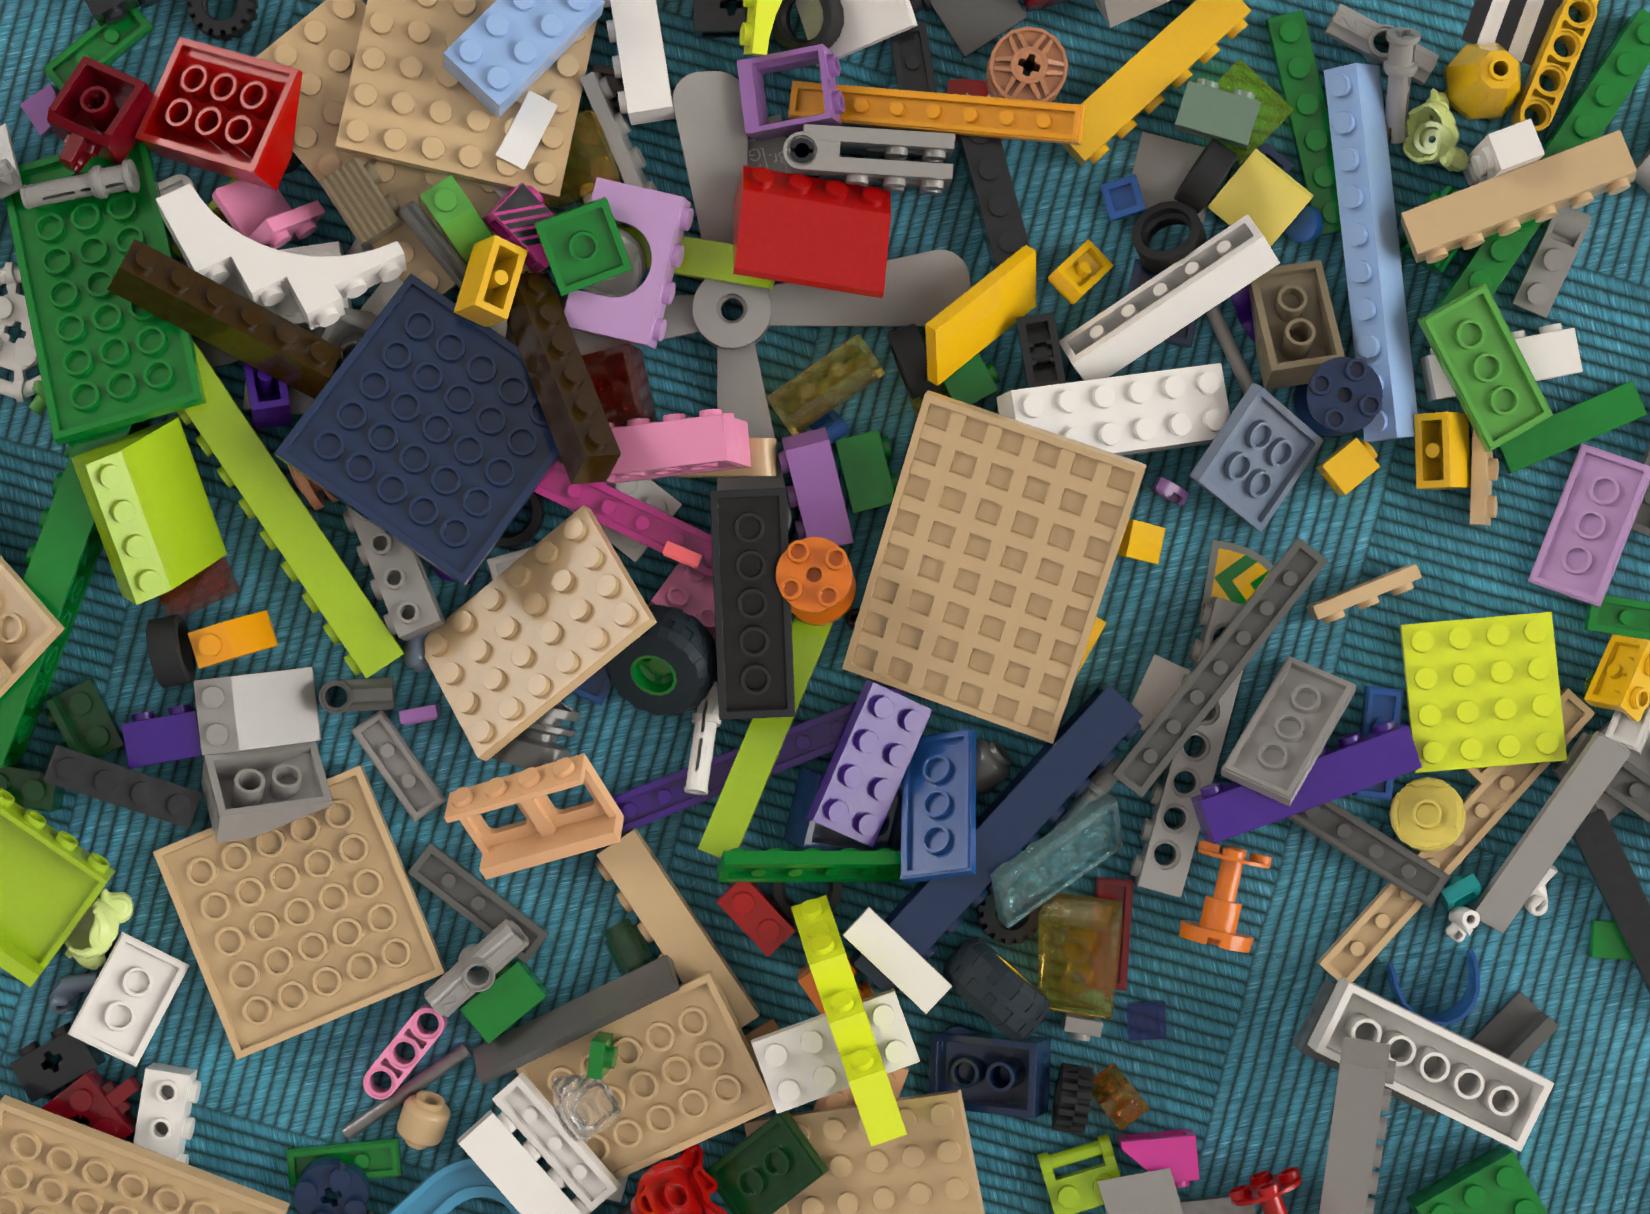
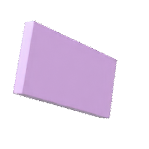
M1582 443L1528 582L1600 608L1648 488L1650 466Z

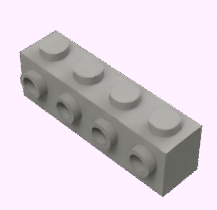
M346 505L347 511L343 512L344 520L351 533L357 532L361 545L356 546V549L364 567L369 565L375 579L370 580V584L377 600H384L389 613L384 615V620L391 635L397 634L400 639L406 642L445 625V618L420 556Z

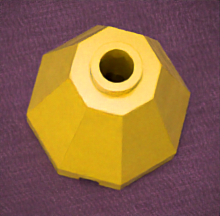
M1499 43L1467 44L1443 70L1444 80L1446 79V89L1444 92L1450 102L1449 105L1467 121L1499 119L1522 95L1521 64Z

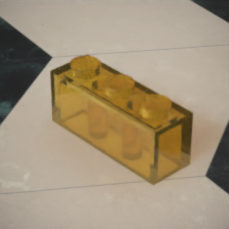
M858 333L768 395L766 399L790 434L796 435L885 373L879 361Z

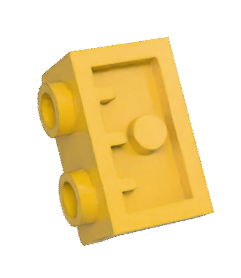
M1612 634L1584 700L1590 706L1621 711L1630 720L1639 722L1650 702V640Z

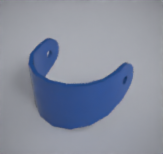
M1468 949L1466 952L1469 971L1468 987L1462 999L1452 1008L1437 1014L1414 1011L1406 1003L1398 985L1395 968L1392 962H1389L1386 965L1387 978L1394 999L1401 1007L1438 1025L1448 1026L1463 1020L1475 1007L1480 992V973L1474 951Z

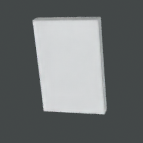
M796 0L795 3L807 40H811L820 32L824 21L822 6L819 0ZM840 0L844 9V25L840 37L829 49L840 59L918 26L910 0Z
M121 932L74 1020L68 1035L137 1067L190 965Z

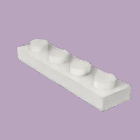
M523 1072L492 1098L495 1104L591 1212L622 1185Z

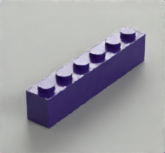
M1386 720L1373 725V732L1360 736L1359 732L1350 733L1338 738L1339 744L1329 748L1324 746L1290 807L1236 782L1222 786L1221 782L1202 787L1200 789L1201 794L1192 797L1191 800L1204 839L1216 844L1422 768L1409 726L1394 723V720Z

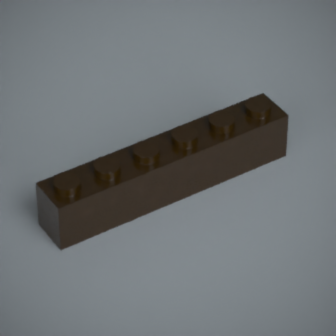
M136 239L132 242L107 289L314 399L330 379L343 349Z
M548 272L523 273L520 275L507 321L571 485L606 482L621 452Z

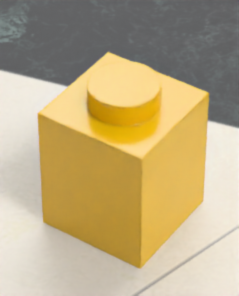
M1354 438L1342 445L1320 463L1316 469L1336 494L1343 496L1376 471L1380 465L1375 461L1378 455L1373 447L1364 440L1360 442L1358 438Z

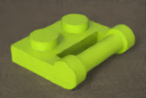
M1108 1133L1097 1136L1096 1141L1048 1155V1152L1037 1154L1054 1214H1075L1104 1205L1097 1181L1121 1177ZM1102 1154L1104 1163L1058 1177L1054 1175L1053 1169Z

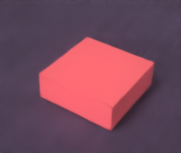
M668 540L662 552L663 556L692 568L698 567L702 558V554Z

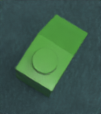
M450 175L420 195V198L463 261L468 265L474 243L489 238L492 234L456 180Z

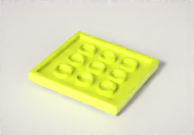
M1552 612L1400 625L1410 732L1422 768L1415 770L1414 773L1557 762L1567 759Z

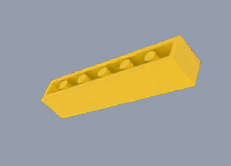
M1196 0L1081 104L1086 107L1081 145H1061L1080 166L1084 165L1088 160L1094 165L1110 150L1106 144L1117 135L1120 139H1123L1138 125L1133 119L1143 110L1148 115L1151 114L1165 101V98L1161 95L1171 85L1177 90L1193 75L1189 69L1200 60L1205 65L1221 50L1217 44L1225 36L1233 40L1248 26L1244 19L1249 15L1251 9L1242 0Z

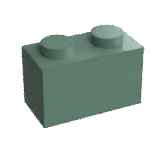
M1198 78L1197 82L1188 80L1175 122V130L1208 140L1215 139L1222 144L1247 150L1261 101L1254 100L1255 94L1246 90L1235 88L1233 93L1218 89V83L1208 79Z

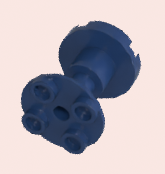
M1349 357L1333 358L1316 369L1309 380V384L1295 386L1291 398L1292 411L1295 416L1320 437H1338L1366 427L1379 414L1382 409V385L1376 372L1362 359Z

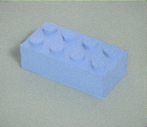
M496 0L443 53V67L490 112L499 118L602 15L605 1Z

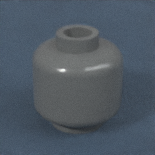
M979 739L976 741V792L980 794L989 793L1010 775L1009 765L1012 763V760L1005 748L996 740L990 742L986 739Z

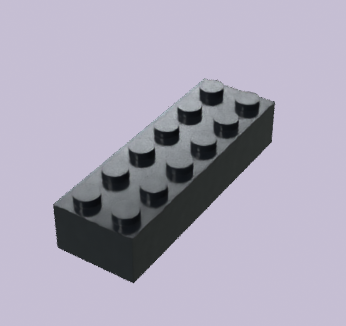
M786 488L709 491L719 720L795 717L791 604L782 597L776 582L778 561L789 546Z

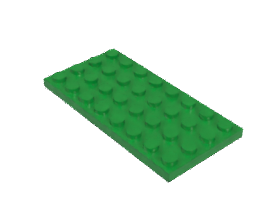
M139 141L136 142L126 159H132L138 172L140 189L137 193H130L127 190L109 194L107 199L95 198L93 195L33 207L32 209L24 207L20 191L5 197L53 439L58 445L206 403L192 335L107 290L134 239L175 260L169 231L161 217L156 198L161 197L151 150ZM60 154L18 165L22 185H30L88 173L89 169L96 165L105 168L117 164L96 155L88 161L78 174L65 168L59 159Z

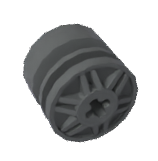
M560 701L491 758L524 768L539 767L556 762L561 758H570L572 751L558 744L557 738L558 736L575 737L576 730L562 726L561 722L562 720L579 722L581 712L568 707Z

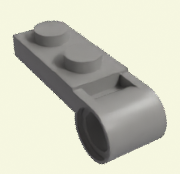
M1571 206L1557 210L1558 214L1544 221L1543 233L1510 301L1512 304L1547 318L1579 251L1592 219V215L1578 209H1572Z

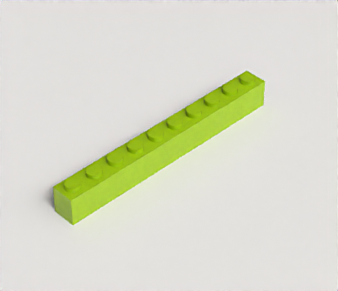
M193 340L206 403L177 411V413L186 425L191 422L194 423L201 434L195 439L207 457L215 454L222 467L217 469V472L229 489L234 485L238 488L244 497L238 503L250 520L255 517L258 518L265 528L259 534L269 549L273 551L278 548L286 561L280 564L292 582L300 580L307 591L301 596L314 614L319 610L328 622L323 628L335 645L342 642L349 653L344 659L356 676L363 673L367 679L402 656L404 651L394 636L391 635L386 624Z

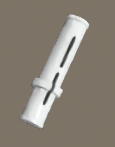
M714 682L708 695L701 701L697 707V712L692 714L691 722L695 725L686 786L684 787V791L689 794L708 795L716 728L721 726V720H719L717 682Z

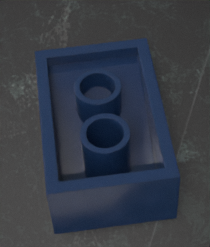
M800 767L783 839L805 849L819 848L822 851H840L845 848H855L859 851H877L882 848H891L895 851H901V788H898L874 846L871 847L806 819L826 771Z
M931 1032L929 1094L961 1089L965 1111L1033 1119L1047 1113L1051 1037L1030 1035L1027 1039L1015 1042L1003 1033Z

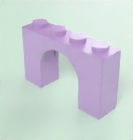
M597 177L591 201L605 196L617 225L634 228L642 232L651 249V268L643 284L634 292L625 296L607 297L581 290L569 293L564 310L571 330L656 349L657 342L663 340L666 332L667 321L663 319L666 305L672 303L675 295L676 284L672 282L675 267L680 268L684 258L685 248L681 245L684 231H689L693 221L694 211L690 208L691 202L683 196Z

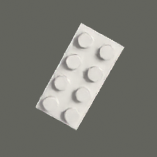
M894 988L862 999L886 1073L888 1074L920 1062ZM825 1013L751 1040L777 1114L850 1088Z

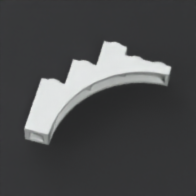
M191 183L156 198L161 217L189 268L219 284L225 282L230 275L236 273L250 300L262 307L276 305L286 295L291 294L310 330L319 326H330L337 322L340 316L345 315L344 299L359 297L369 287L380 282H391L398 278L403 271L407 270L405 254L398 241L370 251L343 256L298 255L262 245L228 226L203 202Z

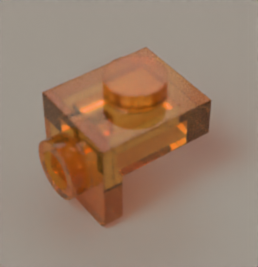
M1115 1063L1093 1078L1091 1092L1093 1097L1120 1131L1124 1130L1150 1109Z

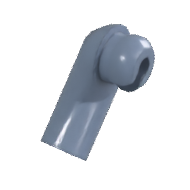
M99 973L73 974L62 977L49 997L51 1011L61 1015L67 1013L81 992H90Z

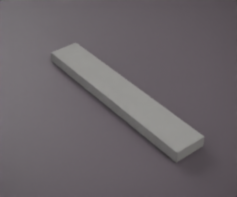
M1598 731L1595 732L1471 908V910L1479 914L1480 921L1501 933L1505 932L1630 756L1631 752L1629 749Z

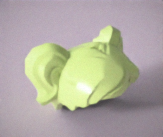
M1434 88L1430 91V97L1427 98L1425 103L1408 112L1406 141L1403 142V151L1417 165L1440 162L1448 171L1459 172L1465 170L1468 167L1469 157L1463 149L1456 147L1459 132L1454 116L1449 110L1450 102L1446 93H1438Z
M103 888L64 942L68 948L64 954L68 958L73 957L81 966L87 969L97 970L102 967L106 962L105 953L112 946V942L118 935L119 924L128 921L133 914L134 904L132 898L125 892H109L107 888Z

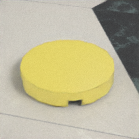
M1429 777L1412 780L1400 792H1397L1392 800L1389 813L1392 828L1401 842L1413 850L1426 853L1444 850L1455 843L1463 832L1466 820L1464 802L1456 790L1443 780Z

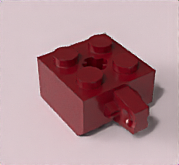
M83 56L48 109L47 122L58 138L65 143L59 155V159L65 168L79 174L88 161L96 155L117 165L122 164L138 141L134 137L153 97V93L146 82Z
M94 1068L41 1109L80 1123L83 1117H86L90 1122L87 1125L88 1127L123 1140L135 1131L137 1122L128 1111L132 1106L126 1099L139 1090L142 1085L132 1075L116 1087L112 1081L106 1083Z

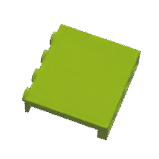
M0 788V967L31 988L116 871L110 868V863L103 856L94 852L90 854L78 846L77 839L65 831H56L46 824L47 820L43 815L32 809H24L14 802L15 798L11 793Z

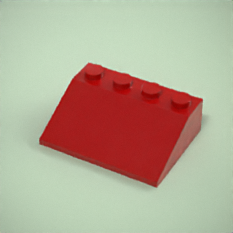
M179 37L134 138L160 157L277 191L292 157L303 72L293 67Z
M743 165L734 198L733 274L883 298L891 221L890 191L873 186L852 185L838 180H826L808 177L803 174H791L769 170L764 167L756 168Z

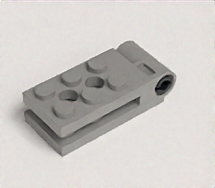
M804 124L803 131L793 133L786 139L783 146V165L787 173L803 174L808 177L819 176L820 179L838 180L843 183L866 187L867 185H880L883 190H889L890 193H903L905 187L919 188L920 194L941 195L942 190L949 189L953 178V164H946L943 161L950 160L955 146V134ZM840 153L884 156V159L840 157ZM798 155H805L806 157L800 158ZM906 158H921V162L906 161Z

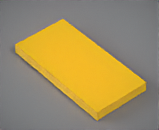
M1028 245L1023 246L925 324L928 381L937 386L940 385L1013 326L1017 318L1024 317L1036 307L1035 249Z

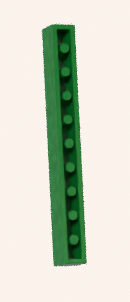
M1641 8L1628 17L1543 143L1542 147L1545 154L1539 160L1601 136L1650 63L1649 12ZM1535 219L1520 224L1521 228L1512 234L1499 236L1498 233L1485 237L1484 243L1472 248L1430 312L1481 283H1486L1493 296L1542 222L1536 223Z

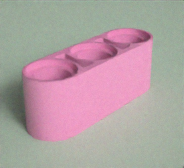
M429 1003L422 1005L365 1074L363 1086L366 1093L374 1099L381 1100L392 1095L445 1030L448 1018L446 1016L441 1017L432 1009ZM424 1013L434 1014L438 1018V1029L433 1031L425 1029L421 1025V1015ZM398 1043H410L414 1047L415 1057L412 1059L402 1058L397 1051ZM378 1071L388 1073L392 1081L391 1086L388 1088L377 1086L374 1081V1073Z

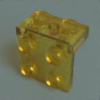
M586 110L576 117L559 201L543 197V204L547 208L568 206L593 193L597 177L612 181L618 179L619 173L599 118L593 110Z

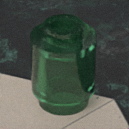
M629 918L603 931L607 939L604 941V944L620 974L625 971L628 973L648 964L647 960L653 957L637 925L633 926Z

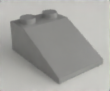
M313 667L193 681L202 755L322 740Z
M316 741L204 755L201 784L216 843L253 838L332 806L333 801Z

